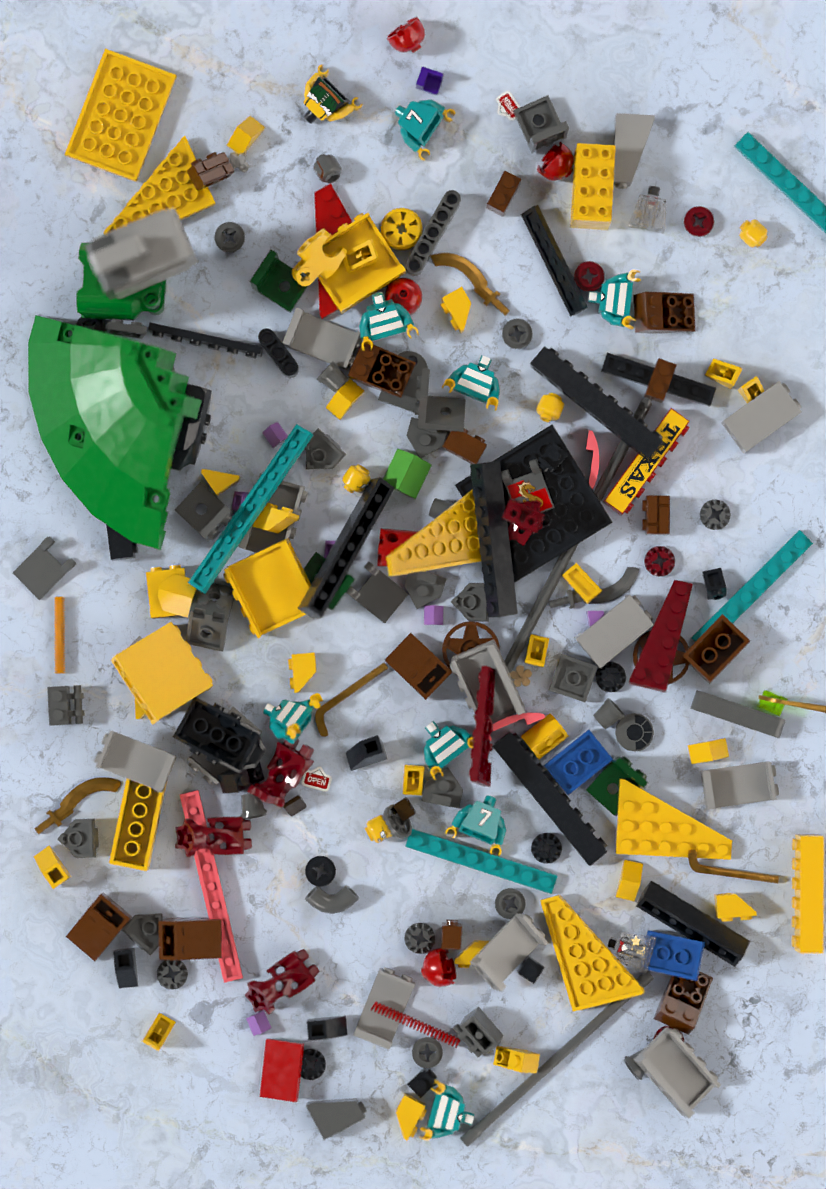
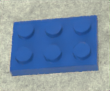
M588 729L544 766L565 793L569 795L613 759Z
M648 930L645 942L648 947L644 949L646 953L643 952L646 955L642 957L644 961H642L641 969L698 981L705 942Z

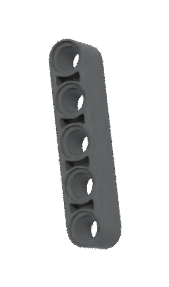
M449 190L444 194L407 259L406 271L411 276H417L423 271L456 213L461 201L460 194L457 191ZM454 196L457 198V202L449 204L447 198ZM443 212L447 214L448 218L445 221H441L437 215ZM436 229L439 234L436 237H430L428 231ZM425 245L429 248V252L422 254L418 250L419 247ZM412 262H417L420 268L418 270H411L409 265Z
M696 690L690 708L776 738H780L786 721L782 718Z

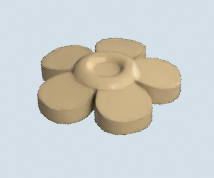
M519 665L516 667V671H511L510 675L512 679H515L513 682L516 687H520L521 682L523 686H528L530 684L528 678L531 677L532 672L529 669L524 671V667Z

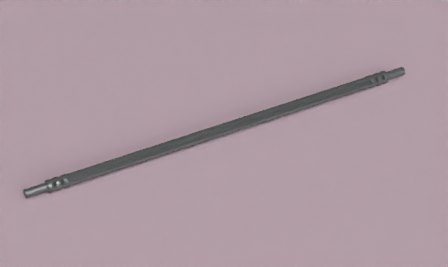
M646 397L641 400L633 415L636 420L640 418L644 421L652 406V400ZM620 440L594 489L600 502L629 449V446L622 440ZM578 544L562 553L554 565L504 660L509 673L514 668Z

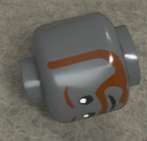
M322 154L316 158L313 169L322 182L333 183L339 179L341 166L333 155Z

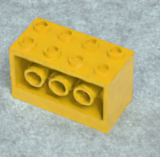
M577 143L574 152L570 228L609 229L612 219L616 145Z

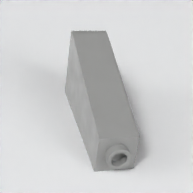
M616 113L613 185H616V188L625 189L627 186H631L655 115Z

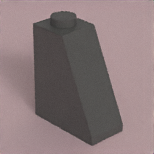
M357 1098L309 1101L306 1103V1107L324 1140L365 1118L364 1113L367 1112L363 1102H358Z

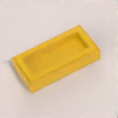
M577 563L562 575L587 604L602 592L600 587Z

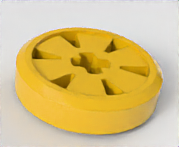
M407 208L391 210L385 215L381 223V235L389 247L399 251L413 248L423 232L421 219L414 211ZM405 225L406 233L399 234L397 226Z

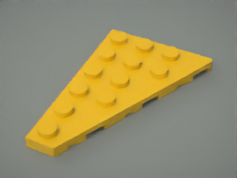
M186 136L182 137L173 150L168 153V156L153 171L154 173L144 182L140 190L134 194L125 208L105 229L104 234L163 209L166 211L175 208L180 220L216 205L209 187L199 191L196 190L193 181L187 173V170L192 166L191 163L196 158Z
M473 489L386 557L389 576L481 562Z
M620 778L616 854L688 858V851L695 849L697 858L731 860V839L624 778Z
M560 894L540 900L573 1012L645 993L644 988Z

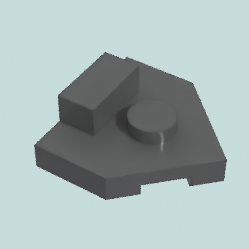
M411 417L406 436L419 458L427 456L444 445L448 430L417 428L418 419Z
M319 428L313 433V437L305 447L306 469H333L346 454L328 434H325Z
M426 571L408 573L404 586L416 609L440 598L447 578Z
M469 583L451 603L468 621L489 622L484 583Z
M448 767L442 770L443 776L441 773L435 775L436 780L432 777L425 782L422 801L447 807H460L463 789Z
M74 819L66 831L58 837L57 840L62 845L64 844L75 858L96 857V847H99L98 828H95V819Z
M162 913L134 915L122 929L129 936L128 938L150 956L159 947V921L162 920Z

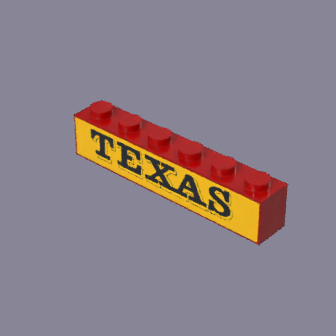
M671 408L655 429L663 437L661 440H663L664 445L650 462L637 454L603 503L620 515H623L624 512L628 514L634 506L631 502L635 497L639 499L645 491L643 488L646 481L650 483L656 475L654 470L657 466L660 468L668 459L665 455L668 451L673 452L678 445L677 438L680 435L684 436L690 428L687 426L690 421Z

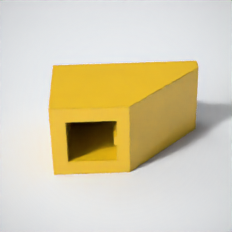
M460 287L442 297L443 303L440 305L445 314H450L452 318L450 323L454 330H459L462 333L466 326L471 302L464 289Z
M267 503L253 523V527L279 534L296 522L300 515L293 514V509L282 507L279 510L277 509L278 505Z
M315 652L291 654L292 658L288 659L289 670H293V678H290V689H294V693H299L317 672Z
M50 845L33 856L43 876L53 889L72 877Z
M735 893L714 894L716 917L718 919L721 918V922L733 921V917H740V920H751L752 916H757V912Z
M474 940L454 958V964H458L459 968H470V965H472L470 961L489 941Z
M497 1046L493 1065L521 1073H537L540 1054L522 1049Z
M404 1093L396 1109V1115L403 1137L408 1141L409 1137H414L418 1129L416 1124L419 1119L423 1120L427 1110L424 1109L425 1103Z

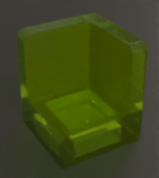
M764 690L762 693L763 696L788 700L767 690ZM760 699L756 707L780 717L785 704Z

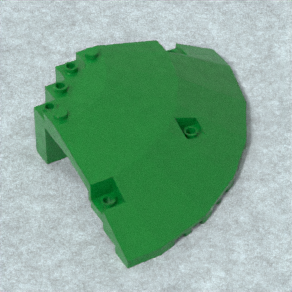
M35 315L28 341V393L40 438L60 477L94 517L134 543L161 550L166 533L164 531L168 516L166 509L171 494L170 488H167L172 456L183 415L197 419L202 401L184 395L189 377L172 371L177 353L127 338ZM69 331H72L71 337H68ZM78 434L82 435L80 440L77 439ZM155 496L159 497L157 503L154 501Z

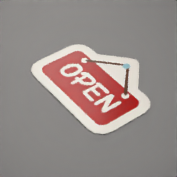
M505 91L496 98L498 103L497 114L507 116L512 121L516 119L513 110L520 108L511 92Z
M319 766L312 771L307 770L302 778V785L327 792L332 778L326 775L322 767Z

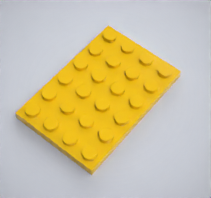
M105 49L64 155L137 182L177 76Z

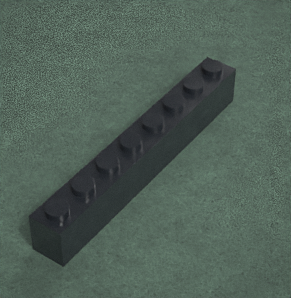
M544 346L531 361V368L645 460L650 462L664 445L663 440H661L663 437L655 430L651 432L647 428L648 425L642 419L636 420L632 416L633 413L627 407L621 408L617 404L618 401L612 395L606 396L602 392V387L597 383L591 384L588 381V376L582 371L576 372L573 369L574 365L566 359L564 361L558 357L559 353L551 347L548 349Z
M500 461L470 464L488 617L518 614L508 525L507 520L502 518L506 508Z
M381 477L371 479L298 607L299 610L313 619L323 617L395 487Z
M509 731L492 747L585 862L591 866L608 852L605 849L607 844L601 837L598 839L593 834L595 829L589 822L585 824L582 821L581 817L583 815L577 807L573 809L569 805L571 801L564 792L561 794L556 789L559 785L552 777L548 779L544 774L547 770L540 762L538 764L535 763L532 759L534 754L530 749L522 747L520 744L522 740L517 733L512 734Z

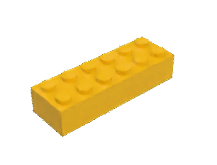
M126 778L109 864L143 871L149 870L166 785L163 792H158L153 788Z
M795 834V839H792V850H795V858H792V869H795V877H792V889H795V897H792L791 900L792 908H795V916L791 918L792 928H795V935L791 937V945L799 953L823 954L824 836Z

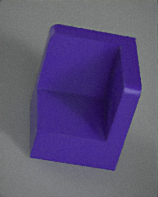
M422 66L416 82V89L438 95L444 74Z

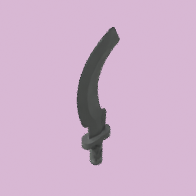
M627 567L624 575L618 582L610 587L601 589L602 592L589 604L604 603L622 596L634 584L639 568ZM569 589L566 590L567 596L549 601V606L553 608L570 603L569 609L575 608L574 603L584 600L576 591L572 592Z

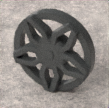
M394 805L386 807L382 818L386 822L391 835L401 839L410 836L412 833L410 819L408 818L403 821L395 810Z

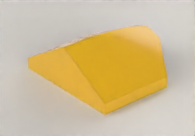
M172 574L160 584L157 595L163 611L188 618L196 588L188 583L191 578Z

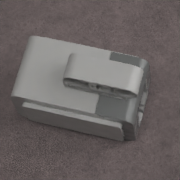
M175 208L166 211L163 209L99 236L85 246L95 275L98 276L104 293L110 300L124 298L185 272L191 266L198 263Z

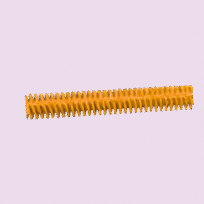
M63 597L54 598V623H56L54 624L56 628L54 629V635H56L54 636L56 640L54 641V647H56L54 648L56 652L54 653V659H56L54 660L56 664L54 665L56 666L54 667L55 674L65 673L63 672L65 671V667H63L65 666V660H63L65 659V655H63L65 654L63 653L65 652V648H63L65 647V643H63L65 642L63 641L65 640V636H63L65 635V631H63L65 630L63 629L65 628V624H63L65 623V619H63L65 618L63 617L65 616V612H63L65 611L63 610L65 608L63 607L65 606L63 605L65 604L63 599L65 598Z

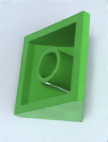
M397 449L383 480L395 487L394 490L416 500L432 465L414 454Z

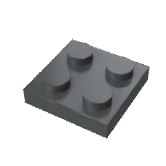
M112 319V322L106 324L104 333L142 339L146 335L147 327L142 326L143 323L140 322L123 324V320Z
M561 654L549 690L586 702L598 666Z

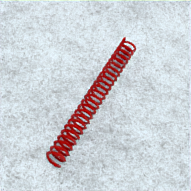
M378 1001L371 1008L372 1011L375 1007V1013L379 1007L378 1014L382 1010L381 1016L386 1011L385 1017L389 1013L388 1019L393 1014L392 1020H394L397 1014L395 1022L400 1017L399 1023H401L404 1018L402 1025L407 1020L406 1027L411 1021L409 1028L414 1023L413 1030L417 1026L416 1030L418 1031L421 1026L420 1033L424 1027V1034L429 1028L427 1036L432 1030L431 1037L435 1033L434 1039H436L439 1033L438 1040L442 1036L441 1042H443L446 1036L445 1043L449 1039L448 1045H450L453 1039L452 1047L456 1040L455 1048H457L461 1041L455 1035L452 1036V1034L445 1033V1031L438 1030V1028L434 1029V1026H427V1023H420V1020L417 1021L416 1018L413 1020V1017L410 1018L409 1015L406 1017V1014L399 1013L395 1009L392 1010L388 1006L385 1007V1004H378Z

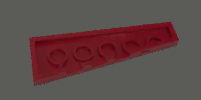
M679 580L673 581L629 679V684L666 693L693 584Z
M482 666L478 675L480 687L476 695L478 707L474 715L476 727L473 730L474 747L471 749L472 767L469 769V778L473 783L483 787H491L492 763L488 761V753L492 751L489 734L493 732L490 715L494 713L495 669L489 666Z

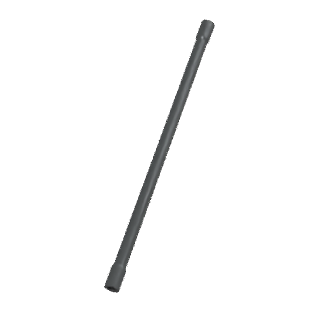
M646 970L636 981L644 988L654 977ZM632 997L614 1001L547 1060L537 1070V1073H533L478 1124L469 1129L460 1138L467 1147L473 1143L484 1130Z

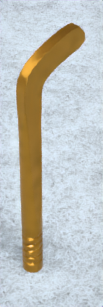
M384 662L317 709L315 720L321 736H328L324 714L387 670L388 667Z
M763 695L758 697V699L826 713L825 705L781 700Z
M696 850L688 851L690 867L697 873L778 884L779 876L701 865L697 860Z

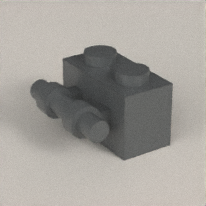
M81 685L73 686L74 693H70L69 686L47 687L49 726L69 725L73 716H75V724H83L85 712L82 710L84 694L81 692ZM70 699H74L75 711H71Z
M479 1006L466 1015L460 1025L456 1024L452 1028L457 1033L456 1036L459 1040L462 1039L468 1046L467 1049L477 1057H480L482 1054L486 1055L497 1047L504 1036Z

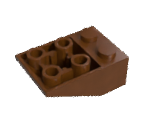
M645 291L633 295L634 319H636L634 321L635 333L695 332L694 294Z
M367 343L364 344V351L360 346L348 378L401 398L416 362L374 344L372 350L370 349L371 346Z
M412 633L385 659L425 700L452 673Z
M103 892L87 909L66 937L92 960L96 961L131 920L132 916Z
M165 918L159 921V960L222 958L221 919Z
M700 971L698 981L672 975L653 1019L689 1035L697 1024L713 977Z

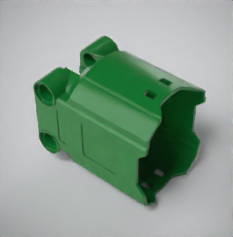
M91 242L81 243L78 259L84 265L83 286L76 293L77 312L81 314V317L133 321L143 311L149 312L152 315H159L163 312L166 280L124 298L110 300L104 293L98 276L95 275L88 258L89 255L85 246Z

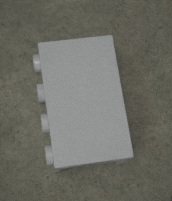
M282 481L268 503L278 505L277 509L279 510L282 507L293 509V514L301 516L302 510L299 507L301 502H305L307 491H304L305 486ZM295 522L279 534L259 529L252 525L238 547L256 553L286 538L290 541V539H294L297 528H293Z
M494 639L452 657L450 668L454 675H458L459 681L457 682L462 692L465 691L467 698H465L469 709L473 708L474 713L478 707L476 695L480 687L478 675L482 666H489L495 669L494 713L490 715L492 723L515 713L517 715L525 713V706Z
M665 1027L634 1061L682 1116L690 1118L694 1114L692 1109L714 1087L719 1088L721 1085L717 1081L719 1079L717 1075L711 1070H707L705 1061L699 1056H695L692 1046L682 1041V1035L675 1028Z

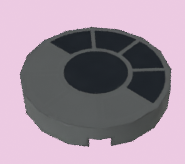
M633 713L624 716L618 722L615 735L621 747L628 751L636 752L649 746L653 740L654 730L648 718L641 714Z

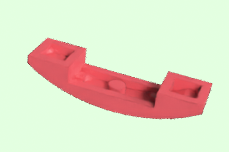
M589 430L586 451L593 452L589 484L593 489L599 470V449L593 431Z
M540 713L511 715L493 723V731L523 718L526 724L529 725L545 718V716Z

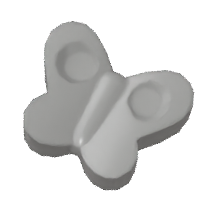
M231 152L229 163H231L233 169L239 168L242 172H247L249 165L246 162V154L240 153L237 155L235 152Z

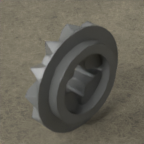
M226 222L216 229L214 239L219 249L224 252L234 253L241 249L245 242V234L238 224ZM224 232L228 233L229 235L233 233V238L236 243L231 242L230 240L228 242H225L227 238Z
M512 319L503 327L502 338L505 344L512 349L524 348L532 340V328L523 319ZM515 326H517L519 332L525 333L520 336L519 342L515 336H509L515 332Z
M714 499L707 501L702 506L700 519L708 529L719 530L729 523L731 513L729 506L723 501ZM712 509L715 511L722 510L721 514L718 515L719 520L716 518L708 519L713 514Z
M503 889L495 899L496 911L503 918L512 919L516 913L522 914L525 910V898L516 889ZM515 896L513 903L517 909L509 907L505 911L507 904L503 899L511 900Z
M415 923L405 933V944L410 951L424 954L431 950L435 943L434 931L425 923ZM421 930H423V938L428 940V942L421 941L419 946H417V940L411 936H418Z
M165 960L157 969V979L161 986L167 989H178L187 980V968L180 960ZM169 966L173 972L180 971V973L175 975L174 981L171 977H164L169 973Z
M430 1037L419 1039L412 1049L413 1060L423 1068L435 1067L443 1056L441 1044L436 1039ZM426 1044H428L430 1051L436 1052L429 1055V1061H427L425 1054L419 1053L425 1051Z

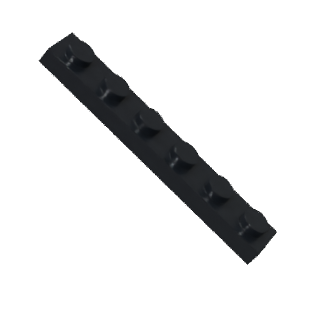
M539 206L531 207L522 213L521 216L570 317L588 308Z
M149 323L148 330L154 337L163 338V336L171 337L170 340L182 342L183 339L190 341L189 344L194 346L208 345V348L213 350L224 348L227 349L226 352L238 354V352L246 353V357L254 359L257 356H262L263 348L261 346Z
M607 352L601 372L648 386L654 367ZM673 374L667 393L710 407L716 387Z

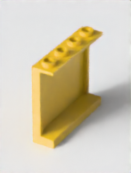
M369 213L357 215L354 218V222L349 225L347 223L343 224L334 235L330 233L322 247L324 254H330L340 246L348 251L372 239L379 257L374 264L347 272L342 260L338 269L328 279L324 280L321 276H318V279L341 314L406 273L404 266L400 264L370 218Z
M288 538L239 560L224 569V578L228 584L231 583L233 588L232 594L236 601L239 600L242 606L240 608L245 618H248L250 631L253 635L256 634L257 638L306 615L298 607L311 583Z
M172 621L116 654L111 659V662L152 725L213 687L212 678L208 673L204 672L201 661L194 657L191 652V646L187 641L183 640L180 629L173 625Z

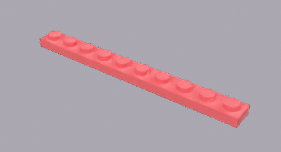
M199 790L180 794L185 819H192L196 824L207 827ZM208 835L207 842H210V835ZM199 849L196 851L194 858L209 919H221L222 958L218 959L223 980L226 983L242 979L243 974L215 856L211 854L210 849Z

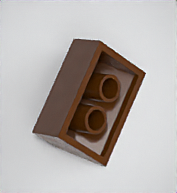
M722 614L682 656L710 684L750 643V640Z

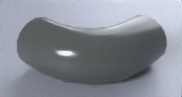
M347 885L333 895L327 894L319 886H316L305 898L317 910L330 914L345 911L359 899L358 895Z

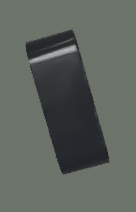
M262 329L258 335L262 347L283 375L288 378L296 377L299 372V366L271 329ZM264 334H271L272 340L265 343L262 341V337ZM282 349L284 354L282 357L276 358L273 355L274 351ZM286 365H295V371L287 373L285 371Z

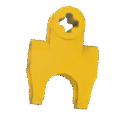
M321 229L315 235L308 238L297 251V255L301 260L292 269V277L301 286H309L318 276H321L324 280L328 279L338 269L348 252L344 247L340 246L332 253L324 254L322 247L330 235L325 229ZM303 272L306 276L302 277L300 274Z

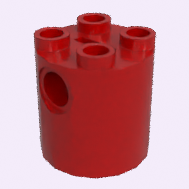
M380 528L381 540L378 547L377 566L388 567L386 557L419 531Z

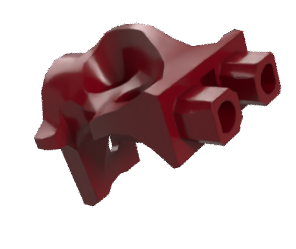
M510 499L502 517L511 522L508 528L509 540H516L520 545L524 546L532 533L542 529L544 514L540 513L541 502L535 500L518 502ZM519 528L525 530V532L520 534Z
M299 739L294 744L287 740L284 743L278 742L275 754L267 766V769L270 770L267 780L262 784L255 783L251 785L247 792L265 803L275 804L283 808L286 794L292 788L298 786L302 776L314 763V760L310 759L314 749L303 744L300 751L296 750ZM282 759V765L278 766V761ZM278 775H284L282 782L276 781Z
M243 817L207 818L210 827H202L192 819H184L182 826L175 827L177 835L175 848L184 849L186 857H192L197 850L203 848L210 849L211 854L217 855L244 854V850L252 848L251 838H243V831L251 829V821L245 820ZM216 823H223V828L215 827ZM213 834L214 838L207 842L208 835ZM221 843L226 844L225 849H221Z
M305 949L291 952L266 970L268 974L270 973L273 976L269 980L262 982L253 980L247 983L249 990L245 996L253 1005L255 1013L265 1010L268 1015L271 1014L275 1009L274 1003L280 997L286 996L289 999L316 981L314 977L320 971L314 964L307 968L303 963L309 958ZM284 967V972L279 974L276 972V969ZM277 982L282 983L280 991L276 989ZM293 982L297 983L295 989L291 988Z

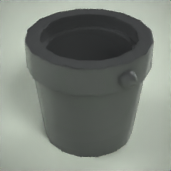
M334 361L317 378L320 383H323L335 393L348 379Z
M435 498L431 505L429 516L435 519L457 501L450 502Z
M608 698L593 716L604 729H607L625 715Z
M250 793L241 796L242 813L240 817L252 819L267 815V810L264 809L263 802L258 797Z
M644 1048L631 1056H625L624 1059L626 1066L637 1080H642L645 1072L634 1059Z

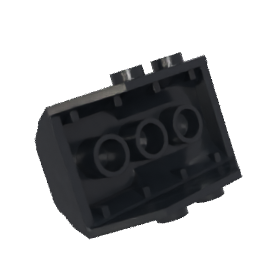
M187 384L184 395L202 401L197 419L183 415L170 469L181 471L182 468L189 464L195 465L201 444L205 445L207 433H204L205 426H209L211 415L208 414L211 390Z
M195 697L173 738L189 746L190 752L198 756L200 753L206 755V760L215 765L219 762L238 773L244 769L256 768L266 751V747L261 740V732L240 721L242 717L233 712L230 715L223 712L224 707L216 703L212 706Z

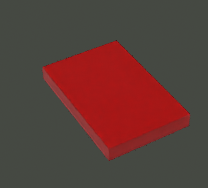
M266 1039L260 1097L298 1102L304 1051L303 1043Z

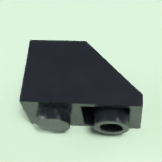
M378 735L359 741L346 752L351 771L387 760L383 742Z
M260 762L256 768L244 769L240 773L229 769L218 775L223 793H239L265 779Z
M135 948L114 950V967L118 987H138Z
M346 1015L307 1019L308 1041L325 1040L348 1035Z

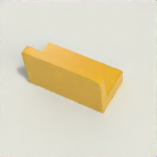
M551 713L521 735V738L538 759H541L569 737Z

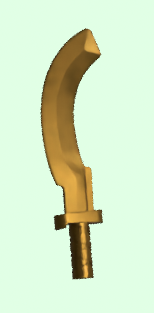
M452 253L431 255L435 266H450L465 274L475 287L474 291L485 300L484 305L488 306L492 303L505 316L510 312L496 298L501 294L498 291L493 293L487 287L488 282L484 275L469 260Z
M93 778L79 784L64 797L59 809L55 812L51 810L46 812L50 817L35 827V831L40 834L54 824V822L58 827L61 826V821L74 812V807L83 798L97 791L116 792L121 782L112 778Z

